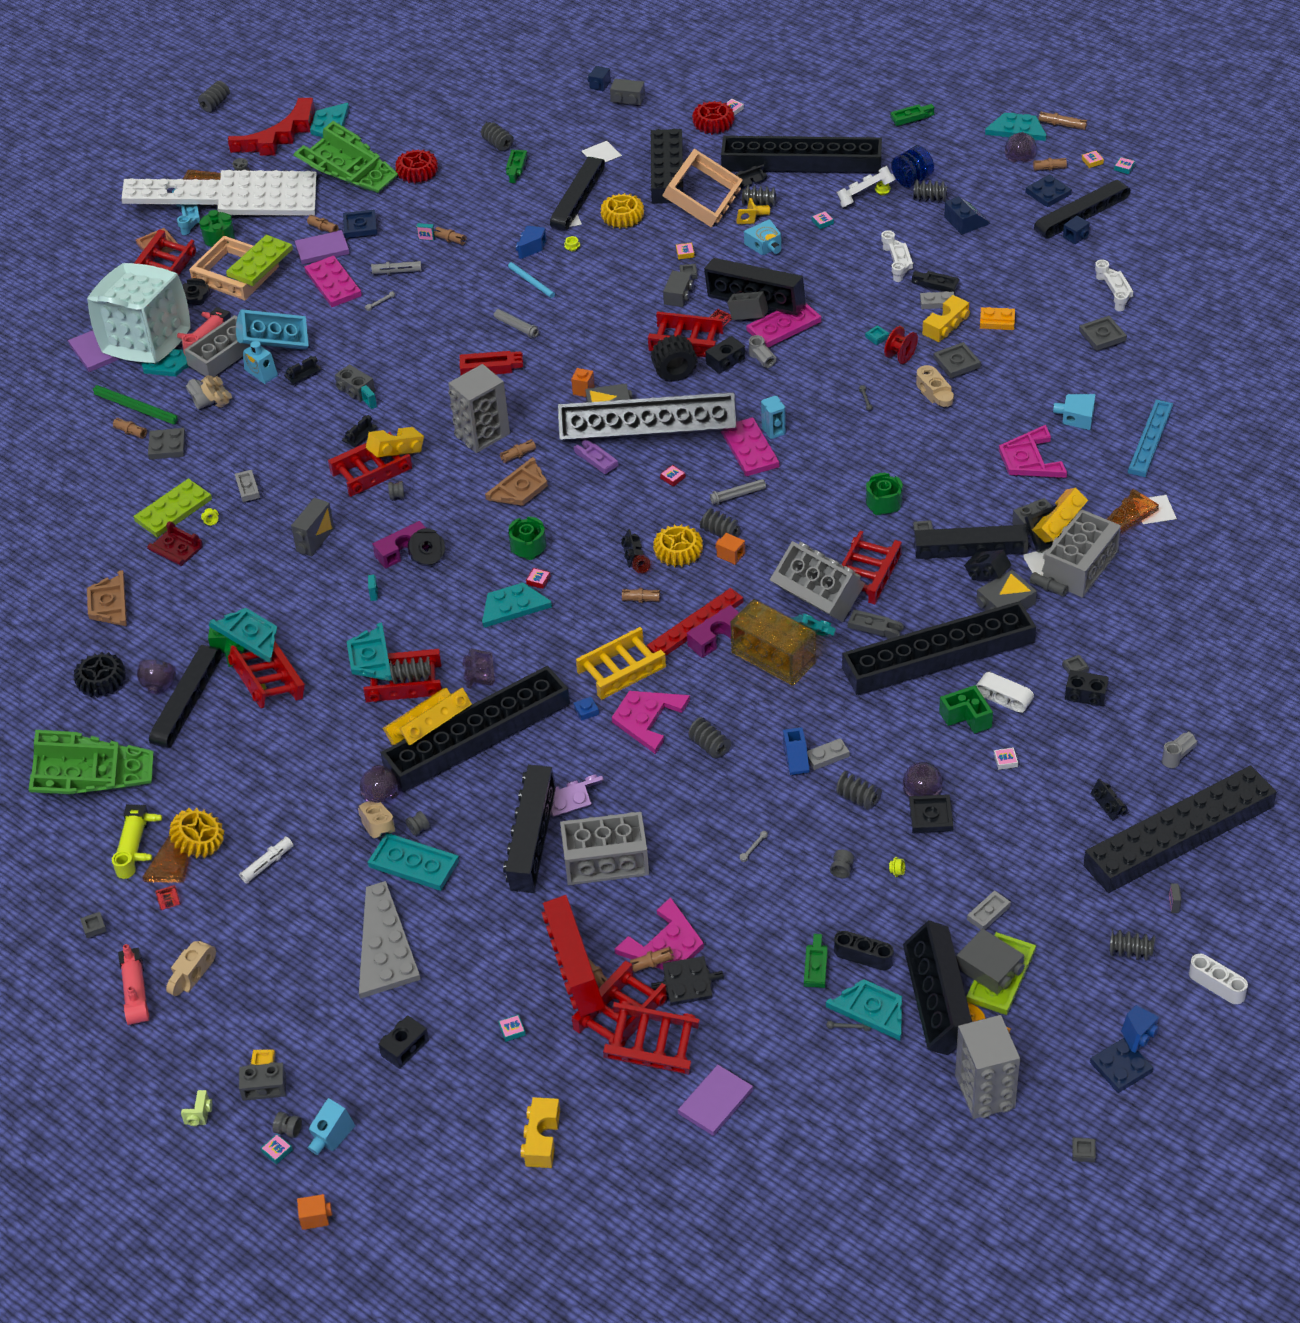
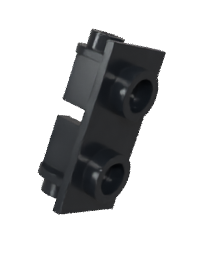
M764 164L753 166L749 170L739 171L735 174L743 180L739 187L742 189L747 187V185L751 186V179L755 184L765 181L767 174L763 172Z
M310 356L302 361V366L297 363L292 367H288L284 376L294 385L322 370V368L316 364L318 362L316 356Z
M364 415L358 422V425H354L350 430L346 431L342 441L353 447L360 444L368 436L369 432L377 428L371 422L372 417Z
M628 529L621 541L625 552L624 558L627 560L628 567L632 563L641 565L645 558L643 550H641L640 537L636 534H631L630 529Z
M1099 778L1090 794L1110 819L1114 821L1118 814L1123 816L1128 812L1127 806L1119 798L1116 799L1117 795L1111 789V786Z

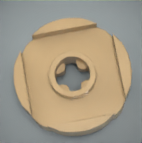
M207 375L201 380L203 382L201 385L203 393L211 402L213 400L217 402L216 406L222 408L232 399L231 393L222 385L223 381L218 376L212 377Z

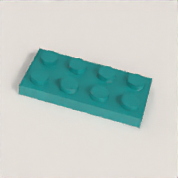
M386 832L370 857L368 867L441 891L458 864L459 856Z

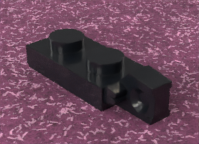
M914 271L912 274V283L945 292L955 293L960 282L959 278L927 271V273Z

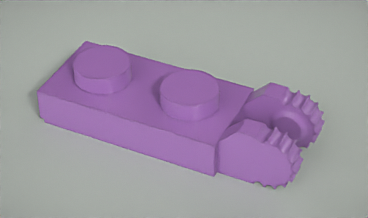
M587 439L582 441L584 448L579 445L573 447L575 453L580 458L582 457L604 474L618 466V461Z

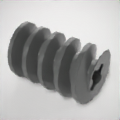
M216 81L198 97V103L205 112L210 113L212 109H215L216 106L227 98L230 90L224 82Z
M486 122L481 128V136L498 150L505 151L512 146L514 137L497 123Z
M916 179L913 200L915 196H917V200H920L923 196L924 201H926L929 196L930 201H933L936 197V200L939 202L942 197L943 202H945L947 186H945L944 181L939 186L938 181H935V184L932 185L931 180H929L926 185L925 180L919 184L918 179Z
M747 185L746 189H743L742 205H745L746 202L748 204L749 198H752L756 206L760 202L761 206L766 204L771 207L773 204L775 208V187L771 191L766 187L765 191H763L762 186H760L759 190H756L754 185L752 190H750L749 185Z
M712 508L708 509L700 521L701 529L709 531L711 534H716L718 537H723L725 533L738 537L741 528L738 526L737 519L732 521V517L728 516L726 518V514L720 515L719 511L714 512Z
M419 657L418 663L412 658L410 664L404 659L402 665L398 659L395 665L390 660L391 677L394 684H397L399 678L402 683H405L406 677L409 682H413L414 677L417 682H420L422 676L425 681H428L429 675L431 676L429 657L426 658V662H423L422 658Z
M704 717L697 718L692 723L688 732L689 738L704 749L706 753L710 754L712 758H720L729 751L731 740L727 739L725 735H721V732L716 730L714 726H711L710 722L706 721Z
M844 771L837 783V794L845 799H850L853 803L857 802L859 806H864L867 810L872 809L879 801L882 789L878 788L875 792L876 786L874 784L868 788L869 782L865 781L861 785L862 778L859 777L854 781L855 775L851 774L848 778V771Z
M1112 928L1109 948L1110 955L1113 956L1116 950H1118L1119 957H1122L1124 952H1126L1127 957L1130 959L1133 953H1135L1136 960H1139L1141 955H1144L1145 961H1148L1150 956H1153L1155 935L1149 941L1147 934H1144L1142 939H1140L1139 933L1136 932L1134 937L1131 938L1130 931H1127L1125 936H1123L1122 931L1119 929L1117 934L1114 935Z

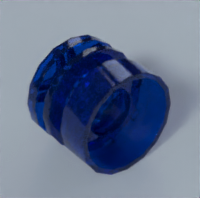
M916 145L893 158L891 168L896 180L902 186L909 188L915 184L916 179L920 182V180L922 181L933 174L934 162L930 153L924 147Z

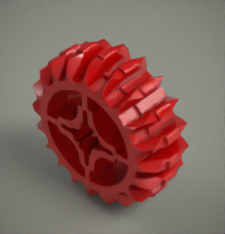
M709 101L708 103L703 102L702 105L699 104L695 108L692 119L697 130L705 132V134L711 133L712 135L713 133H724V130L728 131L732 127L734 112L727 103Z
M412 149L410 152L406 151V154L402 153L398 157L395 164L399 179H403V182L408 181V183L427 182L428 179L436 176V172H438L436 157L430 151L426 152L425 149L422 151L419 149L415 151Z

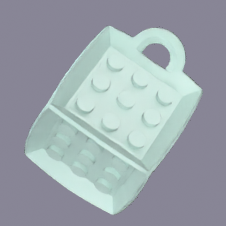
M122 263L107 274L87 297L91 325L101 351L120 359L142 363H157L182 341L177 337V334H187L190 329L187 299L177 273L163 268L144 264Z

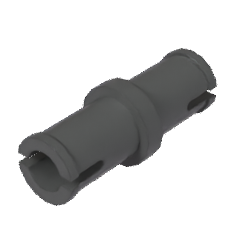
M1033 572L1030 577L1031 584L1042 587L1046 592L1051 591L1062 597L1068 592L1067 585L1054 581L1052 577L1047 578L1036 572Z

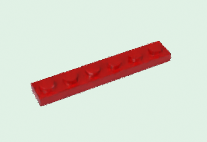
M729 588L647 644V648L652 653L662 650L665 656H667L687 642V632L692 628L697 627L729 605L733 608L738 607L744 603L743 597L732 588Z

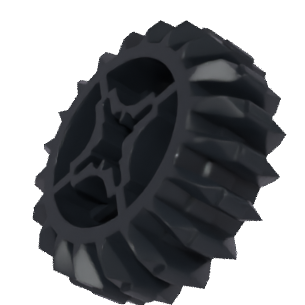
M94 652L93 656L87 655L86 660L81 659V664H76L74 682L79 691L84 695L88 694L89 697L95 695L98 698L100 695L106 696L107 693L113 694V690H119V686L123 685V680L126 679L125 666L120 658L116 655H111L110 652L107 654L101 652L98 655Z

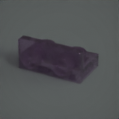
M471 648L468 655L464 656L462 663L465 667L464 680L466 681V688L470 689L474 682L492 686L495 681L492 653Z

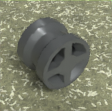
M238 158L233 161L234 171H250L246 159Z
M403 481L398 483L388 482L390 500H394L397 497L404 499Z
M421 811L417 812L414 817H408L405 820L408 829L414 836L419 835L420 831L430 828L426 816Z

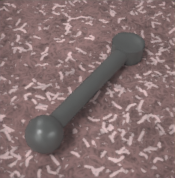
M861 385L859 386V391L863 394L866 410L871 411L873 407L868 401L865 392L866 387Z
M833 1021L826 1023L828 1029L839 1027L859 1028L864 1031L871 1030V1027L864 1024L834 1023Z

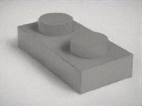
M954 292L920 293L921 309L943 308V303L954 295Z
M252 470L234 474L242 502L260 498Z
M840 738L808 750V762L816 770L850 757V751Z
M994 890L967 915V920L980 930L982 928L985 930L1010 908L1011 902Z

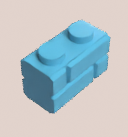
M778 396L763 399L761 401L762 429L770 439L785 435V406Z

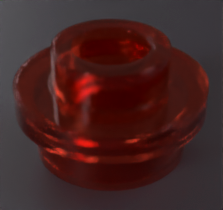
M638 555L632 561V567L637 573H645L651 565L649 558L645 555ZM640 561H644L642 566H638Z

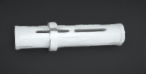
M285 836L274 847L270 846L264 855L239 873L242 881L248 884L249 881L274 861H279L285 852L294 847L292 841Z

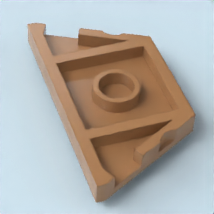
M532 457L485 494V498L489 501L523 506L548 486L547 480L542 475L540 467L537 466L535 458Z
M123 570L117 572L118 576L110 580L107 577L87 588L89 619L127 626L125 577Z

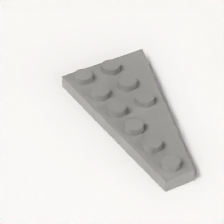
M386 881L366 887L359 982L360 999L421 980Z

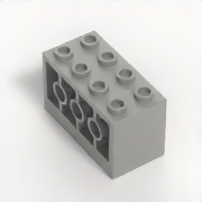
M481 364L448 383V394L451 399L450 407L453 413L452 421L455 427L454 434L469 449L471 448L475 453H478L510 434L504 381L485 365Z
M1081 509L1069 525L1063 528L1061 535L1054 539L1050 549H1046L1044 552L1043 576L1047 578L1052 577L1054 581L1067 585L1068 592L1083 598L1118 553L1121 525Z
M801 541L799 544L791 542L770 578V581L842 623L865 585L860 580L861 576L855 573V571L842 566L832 558L829 559L821 552L811 549Z
M642 812L560 822L568 885L649 875Z
M998 1015L959 1025L955 1077L972 1118H986L991 1114L1008 1112L1015 1108L1020 1057L1002 1016Z

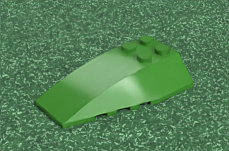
M332 121L323 128V138L309 149L303 145L294 153L295 157L320 172L350 185L379 193L398 176V173L385 161L380 160V156L377 153H373L370 147L364 144L358 135L335 121Z
M35 730L32 774H30L29 792L75 794L150 784L152 781L154 751L131 745L127 747L121 746L115 741L108 743L100 741L98 737H84L82 733Z

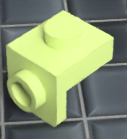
M197 1091L194 1109L181 1110L184 1124L190 1126L206 1125L208 1112L212 1111V1099H209L207 1091Z

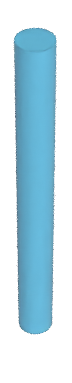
M512 262L508 264V268L548 297L553 298L555 296L552 290Z

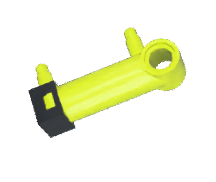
M126 804L123 815L125 819L117 852L112 857V864L119 878L127 879L134 875L136 871L135 861L152 860L151 854L138 853L143 830L147 828L148 822L161 821L162 815L148 814L146 805Z

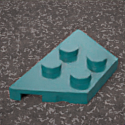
M349 103L317 110L310 128L311 134L323 138V128L332 121L344 127Z
M1003 113L985 129V135L1046 141V133L1036 116L1029 114Z
M173 349L157 363H142L144 374L174 377L189 367L183 350Z
M525 583L490 592L487 594L482 619L483 628L552 608L551 601Z
M248 608L238 610L236 613H229L221 620L215 621L213 619L209 622L210 628L270 663L277 631L276 625Z
M807 614L791 617L786 624L787 626H795L803 631L823 637L834 636L836 628L831 627V623L815 620L814 617Z
M382 622L376 624V629L370 632L366 630L360 633L359 636L346 641L352 674L388 681L392 680Z
M863 979L852 988L842 991L839 997L833 1000L830 998L826 1001V1008L899 1041L901 1040L902 996Z

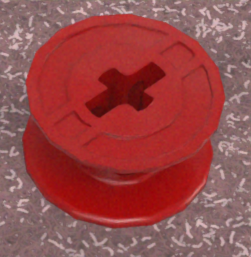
M896 327L886 341L884 348L885 356L891 358L898 353V362L900 364L907 363L916 350L918 344L917 333L912 332L905 337L904 327Z

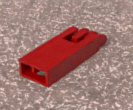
M520 351L461 354L460 374L463 375L481 364L485 365L494 374L512 373V368L523 367V353Z

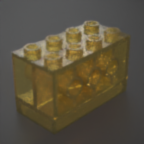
M755 599L730 621L732 653L792 686L816 663V632Z

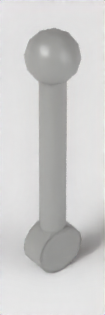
M391 291L389 295L374 302L373 304H367L365 306V309L367 311H371L372 307L378 305L379 303L389 299L390 297L394 298L395 292Z
M761 831L760 837L745 853L740 854L741 862H746L748 855L762 839L767 838L768 833L766 831Z

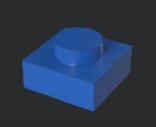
M592 697L574 702V709L581 721L599 715V709Z

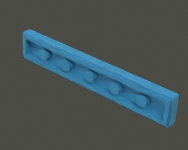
M1160 400L1155 401L1129 466L1128 474L1146 477L1171 414L1173 403Z

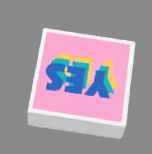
M734 99L727 102V105H730L731 109H733L734 116L744 109V104Z
M1014 748L994 750L998 770L1018 767Z

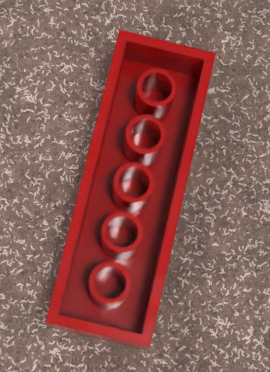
M567 895L544 902L545 911L541 913L545 924H550L546 926L549 937L552 939L550 941L554 952H559L555 956L558 965L563 966L559 968L563 980H568V982L564 983L568 995L573 994L570 997L573 1009H578L580 1016L604 1009L605 1006Z

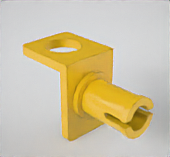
M749 198L747 209L738 210L736 223L754 224L756 215H770V206H756L752 198ZM748 213L749 218L742 220L741 216Z

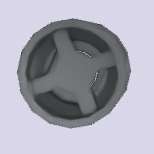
M837 850L834 853V862L831 864L830 872L837 878H847L851 872L850 866L854 862V855L847 850Z
M279 1111L273 1122V1132L280 1135L285 1133L288 1137L296 1138L301 1130L302 1118L296 1115L291 1117L287 1113Z

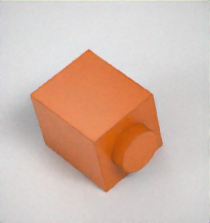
M581 368L576 369L571 378L573 395L586 397L585 389L595 387L593 371Z
M725 533L716 542L717 557L736 565L745 555V540Z
M324 1194L297 1199L298 1216L302 1230L329 1226L328 1216H332V1207L330 1202H326Z

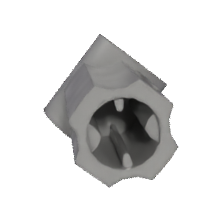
M759 335L750 337L749 355L756 358L763 367H772L776 362V357L764 344V338Z
M192 379L189 380L186 389L191 395L196 408L199 410L214 404L215 401L211 402L203 393L201 382Z
M1190 732L1183 733L1174 741L1165 743L1162 764L1168 768H1176L1180 764V760L1197 746V740Z

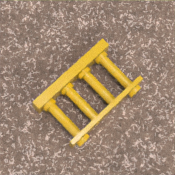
M639 627L576 659L578 674L588 671L597 681V696L603 700L665 668L666 658L662 650L652 653L643 643V629ZM636 646L645 658L636 662L627 650ZM620 654L630 666L620 670L610 658ZM602 662L613 673L606 678H603L595 668V666Z
M443 688L385 726L383 730L392 745L399 743L403 739L406 740L408 745H411L472 705L463 688L458 689L450 694L447 688Z

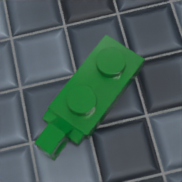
M918 104L890 113V118L896 126L933 116L934 106L932 104L926 106Z
M511 150L506 165V175L509 176V183H515L517 176H521L527 159V150Z
M814 934L813 945L806 946L804 987L825 988L828 949L827 946L822 945V934Z

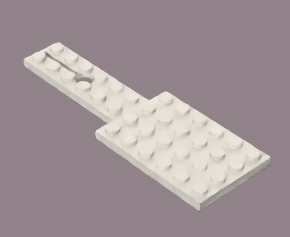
M221 170L220 180L130 178L124 179L122 204L218 205V212L230 215L315 216L317 175L313 171ZM175 188L174 193H167L166 189Z

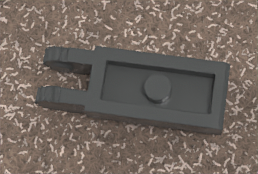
M855 609L848 621V628L880 636L885 635L888 639L900 636L899 631L901 632L904 627L899 621Z

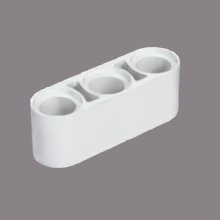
M991 672L984 673L976 684L985 699L1019 713H1023L1034 699V694L1029 688Z
M1195 954L1192 957L1189 969V976L1192 980L1232 1004L1244 1002L1248 987L1246 979L1204 954Z

